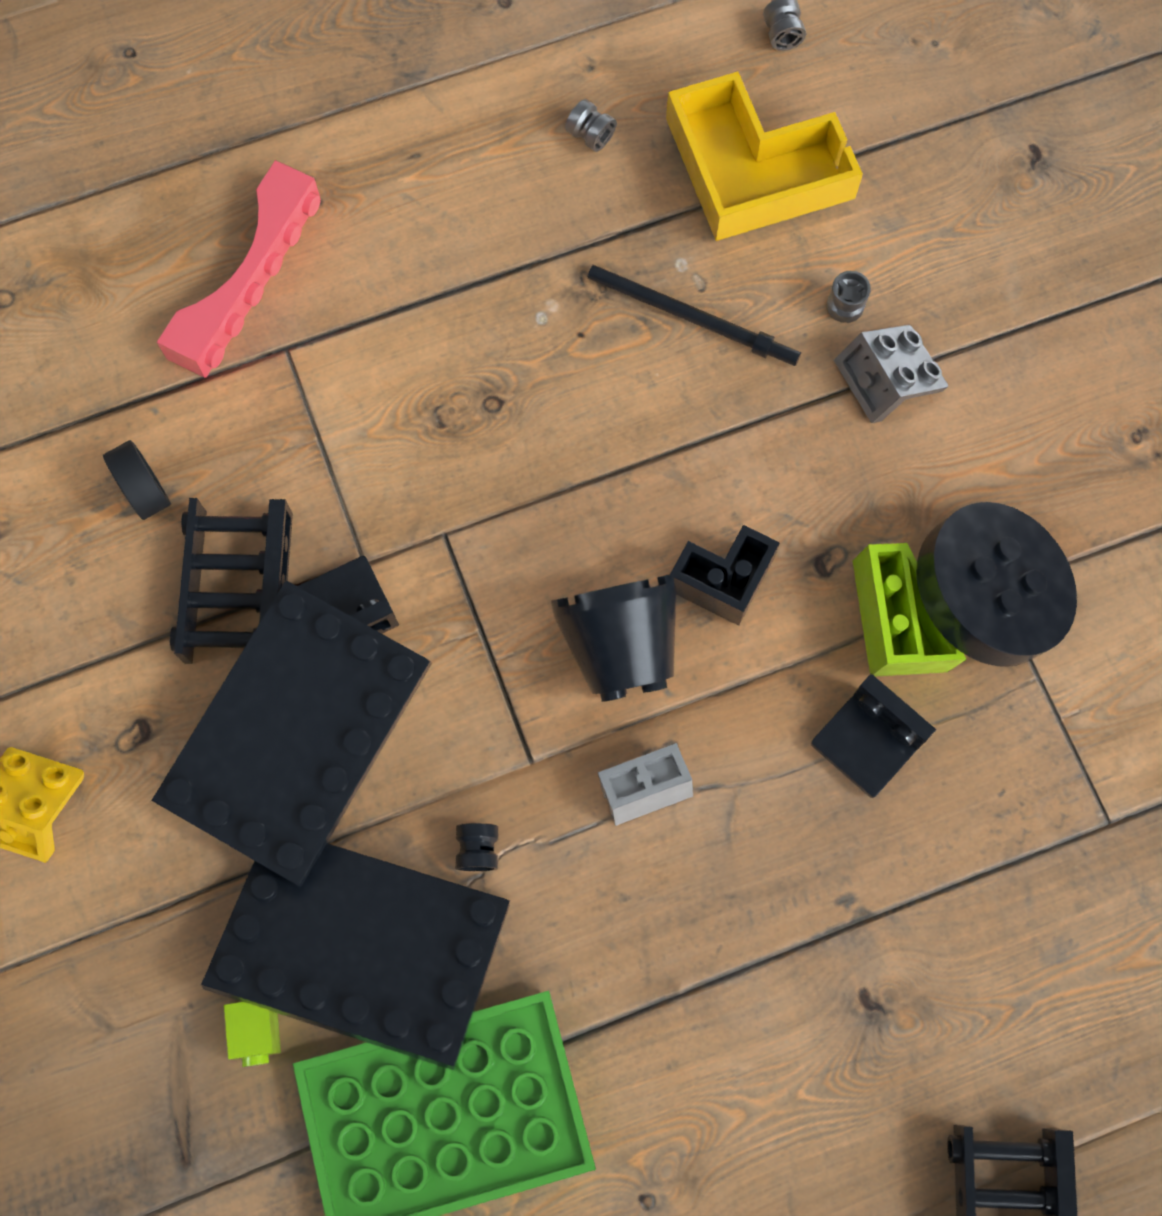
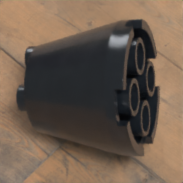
M673 574L657 577L659 586L650 587L649 580L647 579L574 595L576 604L569 605L568 597L551 601L554 618L592 694H600L602 702L624 698L627 694L626 689L641 686L643 693L668 688L666 679L674 677L676 587Z

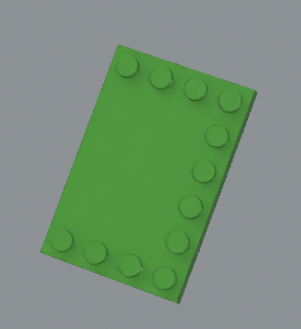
M549 991L475 1011L455 1070L370 1043L359 1044L293 1063L325 1216H441L596 1170Z

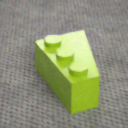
M908 543L868 544L852 560L870 674L872 673L876 677L947 673L967 660L964 653L943 637L928 616L918 590L917 561Z

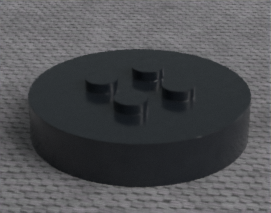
M994 502L969 504L960 508L938 524L922 543L917 559L916 574L918 590L924 608L943 637L970 658L988 665L1000 667L1021 665L1054 648L1070 631L1077 608V590L1071 566L1052 535L1040 523L1024 512L1008 505Z

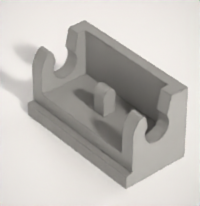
M677 743L598 772L604 798L608 801L615 826L693 797L692 778Z

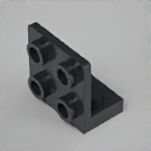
M360 556L297 586L382 634L399 626L366 556Z
M871 673L858 687L853 696L811 741V746L870 798H875L937 729Z

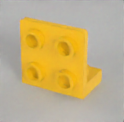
M13 747L7 748L0 757V848L47 863L55 851L52 823L84 779L83 770Z

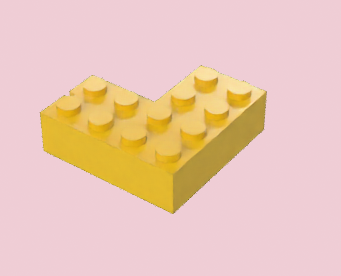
M739 71L668 92L666 120L715 241L856 198L863 173L851 146L846 147L848 139L836 112L764 132Z

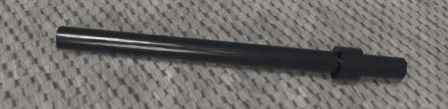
M594 264L589 270L588 279L752 348L751 352L764 358L769 355L792 366H796L802 352L774 341L775 337L762 331L757 334Z

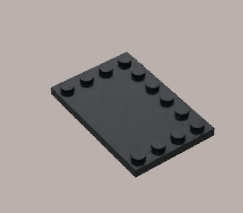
M286 580L151 801L297 886H302L432 665V662Z
M328 843L302 886H297L254 861L201 986L204 990L246 1002L299 1021L455 1070L510 906V900Z

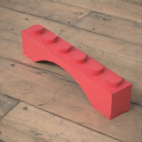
M276 160L256 189L259 205L258 226L253 244L243 263L232 277L214 293L191 306L178 310L157 341L167 360L204 378H207L212 368H216L221 363L224 349L229 341L240 333L245 316L252 306H256L263 295L264 286L271 276H275L279 272L285 253L290 246H294L298 242L303 225L309 216L312 217L317 212L321 198L315 179Z

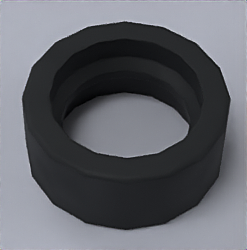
M128 440L103 454V459L110 473L142 520L171 505L163 487L133 441Z

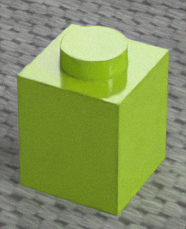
M246 1002L224 1005L228 1060L242 1059V1067L269 1064V1055L281 1053L278 1013Z

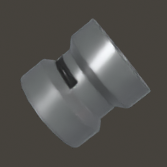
M773 0L765 7L763 15L767 27L771 28L769 30V38L774 49L781 51L790 50L799 46L805 40L806 30L803 21L799 19L801 11L797 0Z
M584 99L569 114L565 129L576 138L582 137L585 140L586 146L598 152L610 141L615 132L617 122L608 114L597 112L596 105Z
M845 271L834 279L827 300V310L831 317L842 323H850L862 316L871 292V285L867 277L857 271Z

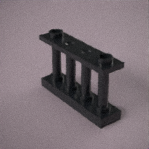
M189 498L188 512H183L181 518V529L183 535H185L177 627H172L170 632L171 650L174 651V654L184 664H193L194 647L245 648L256 630L254 628L253 632L196 631L198 608L256 609V612L260 613V623L284 582L288 581L293 512L286 499H269L268 513H263L262 517L207 516V511L198 498ZM205 532L262 533L263 537H266L265 551H260L259 555L203 554ZM201 570L259 571L260 575H263L262 589H257L256 593L199 592Z
M953 1125L954 1135L948 1136L947 1152L949 1162L955 1163L956 1216H976V1208L1041 1210V1213L1046 1216H1078L1073 1131L1042 1128V1138H1039L1037 1143L973 1140V1127ZM974 1159L1038 1162L1041 1167H1044L1045 1186H1041L1039 1191L975 1188Z

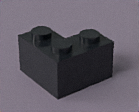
M743 525L724 559L688 541L670 573L673 574L676 595L739 626L775 558L780 542Z

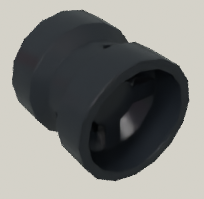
M483 823L457 825L456 839L460 842V852L456 855L455 869L474 872L498 870V856L494 853V843L498 840V826Z

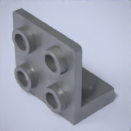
M911 325L861 332L834 359L835 364L871 424L884 420L906 399L943 392L948 387L940 367L932 360L922 343L921 336Z

